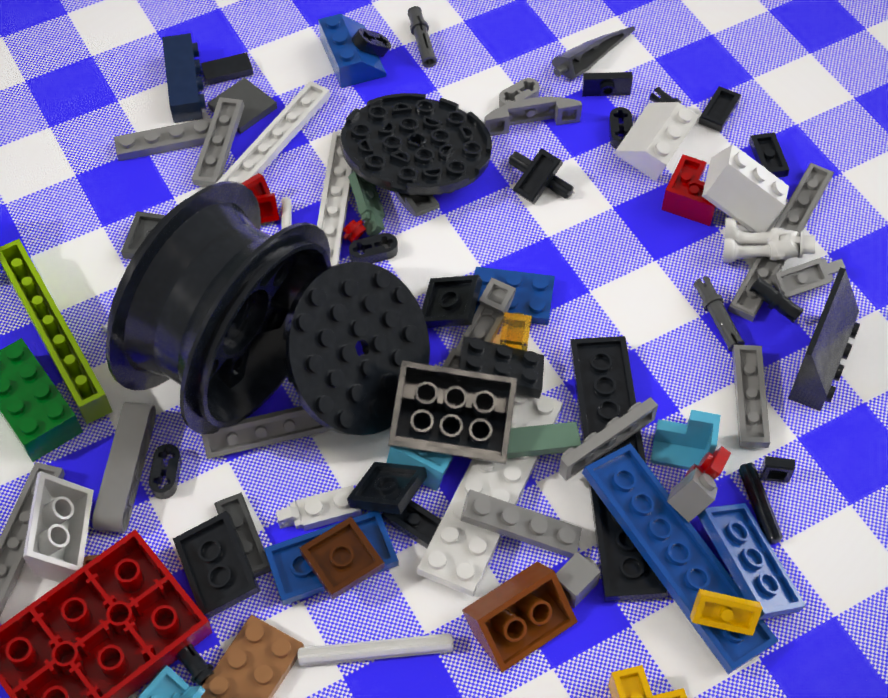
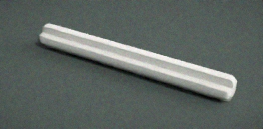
M446 633L301 647L298 649L297 655L299 666L303 667L447 653L453 651L454 643L452 634Z

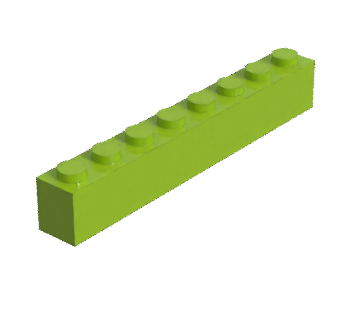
M20 239L1 246L0 264L86 424H89L112 413V408L103 388Z

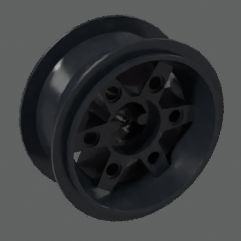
M234 181L219 182L205 187L183 200L158 222L144 239L128 264L117 287L108 317L106 360L109 372L114 380L124 388L134 391L156 387L169 379L181 386V416L191 430L200 434H214L221 427H229L241 422L258 410L287 378L283 358H286V340H283V332L291 304L297 293L311 277L317 276L326 270L327 267L331 266L329 242L323 230L314 224L303 222L285 227L272 236L260 230V208L255 195L245 185Z

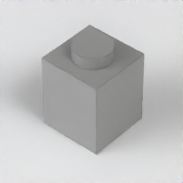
M696 467L671 489L667 502L683 518L690 522L715 501L718 488L714 479L709 474L702 473Z
M578 551L556 573L568 602L573 608L595 588L601 573L594 560L582 556Z

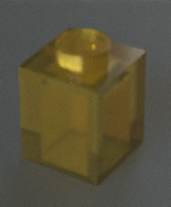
M505 312L500 345L528 351L532 316L522 313Z

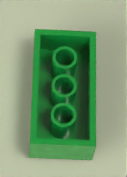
M22 338L1 349L0 414L31 461L34 462L83 433V430L75 413Z

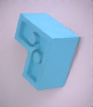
M691 410L687 424L658 419L650 462L689 470L693 464L699 465L706 453L710 452L713 454L716 450L721 415Z
M390 447L386 463L425 467L427 478L423 485L437 491L443 475L454 456Z

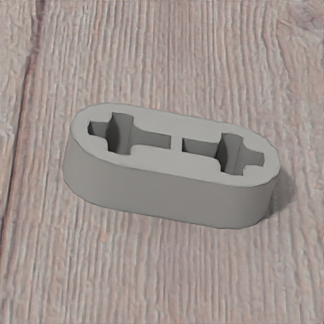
M525 78L504 89L499 94V107L512 101L539 97L540 85L538 81L532 78Z

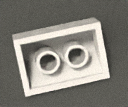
M679 102L648 103L614 154L656 181L699 118V115Z
M732 144L711 157L702 197L735 219V221L750 232L761 233L767 231L785 207L789 186Z
M41 471L37 473L23 558L35 576L61 583L83 567L94 490Z

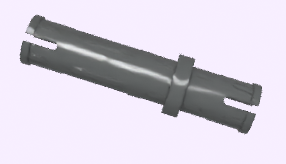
M413 6L408 9L407 13L411 23L410 31L415 36L422 65L430 68L436 65L437 58L435 57L428 34L429 26L424 20L422 9L419 6Z
M704 276V283L699 278L694 282V287L703 301L702 306L705 311L710 313L728 350L732 352L734 345H744L745 342L723 305L724 299L720 294H717L710 278Z

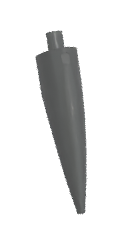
M635 26L596 37L554 57L552 60L554 74L557 77L563 75L573 80L591 69L610 50L635 31Z

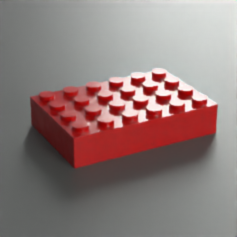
M135 529L0 626V684L10 698H128L152 680L164 665L170 666L177 661L176 655L181 649L189 644H193L195 647L213 632L206 616Z

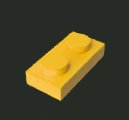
M699 589L690 619L692 623L753 636L763 608L760 602Z

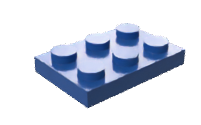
M475 267L474 275H479L483 281L475 313L480 305L479 299L492 277L516 288L514 298L504 320L549 325L555 276Z

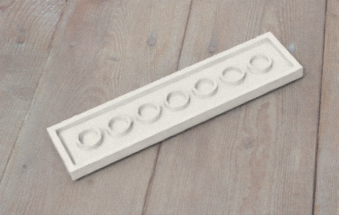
M515 393L511 428L555 424L562 410L563 402L543 394L538 399ZM539 456L510 458L506 460V464L472 459L417 567V574L473 597L502 535L460 521L466 495L471 489L517 505Z

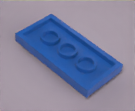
M746 503L707 507L697 515L744 598L760 602L763 609L759 620L797 613L806 607L805 602Z
M372 511L354 517L353 519L384 561L385 568L379 572L399 566V560L380 512ZM339 523L264 548L283 606L326 591L301 555L299 547Z

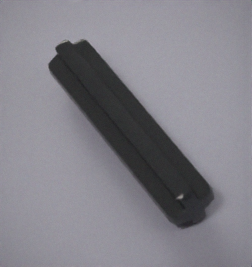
M517 151L509 157V164L523 173L532 162V160ZM556 175L547 186L548 189L564 199H568L573 194L574 187Z
M752 462L742 464L739 474L760 528L770 545L779 543L783 535L755 464Z

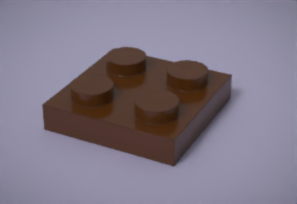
M352 517L299 547L301 555L332 600L385 568L384 561Z

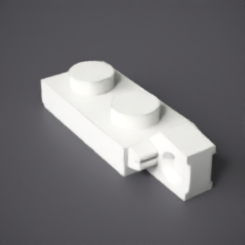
M350 485L289 503V507L276 511L280 529L295 525L296 529L303 528L306 531L346 520L349 517L360 516L361 509L350 508L347 501L348 496L354 490V486Z

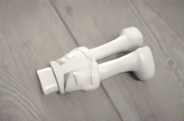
M726 218L723 263H732L737 259L769 257L772 261L788 260L794 257L802 258L803 254H815L816 235H804V231H801L799 237V232L782 228H772L771 231L761 233H747L738 229L735 219Z

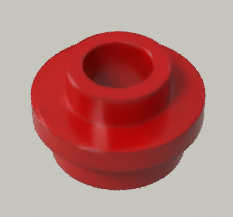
M352 220L343 229L345 232L343 239L345 241L349 240L351 243L359 239L367 230L363 225L364 222L362 220L358 222Z

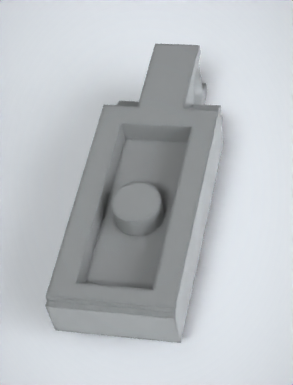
M820 257L775 273L770 278L775 289L784 291V296L790 298L829 284L834 280L833 274L838 273L840 267L844 269L846 267L842 258L827 263L825 258L822 259Z

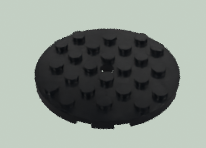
M400 93L367 101V106L360 110L355 108L348 115L346 123L341 129V151L351 169L368 182L397 193L421 197L452 193L477 180L484 173L490 162L492 140L487 127H485V124L471 111L466 113L459 109V104L444 98H440L439 101L426 99V94Z
M366 262L336 264L327 267L326 270L317 276L311 277L303 285L293 300L287 314L283 332V340H286V358H283L288 381L293 383L299 396L297 400L304 410L319 424L340 434L364 436L390 429L402 361L429 365L430 343L425 318L409 288L396 275L375 264ZM358 341H361L362 352H364L360 356L355 348Z

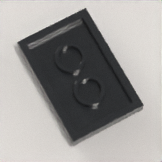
M464 336L461 344L458 369L517 378L516 394L540 399L543 388L545 355Z
M227 511L173 538L196 604L207 619L261 591L231 515Z

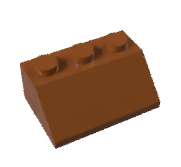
M535 562L462 609L474 637L501 672H504L578 622L555 571L539 562Z

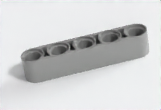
M125 402L122 406L93 512L92 524L94 530L125 533L128 529L155 424L156 408L154 404Z

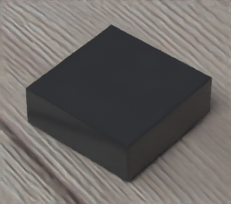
M765 456L760 468V479L790 482L795 470V459Z

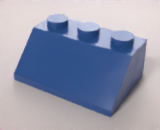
M343 14L318 19L320 40L341 88L387 76L379 56L359 50L352 42L354 34L360 28L366 29L365 25Z

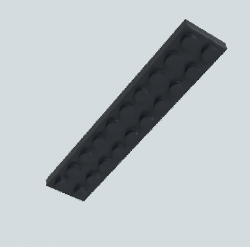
M625 336L570 339V352L583 441L591 433L602 431L613 418H621L628 413L631 406L636 403ZM641 430L599 459L631 443L646 463ZM588 482L604 602L666 598L667 590Z

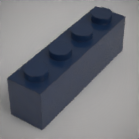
M191 33L162 37L169 105L173 122L179 123L203 119L202 109L206 108L204 94H200V91H204L202 76L198 77L197 75L202 74L200 60L195 59V57H200L197 42H192Z

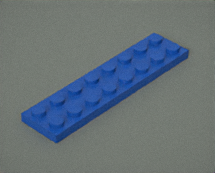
M631 443L589 464L583 469L582 474L728 675L779 641L763 619L758 620L753 636L692 623L690 614L699 589L745 598L734 580L692 524L667 502L668 492Z

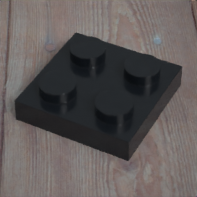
M467 275L430 278L422 306V313L427 328L472 325L483 282L480 276Z
M374 462L348 496L349 507L401 515L427 478L425 467Z

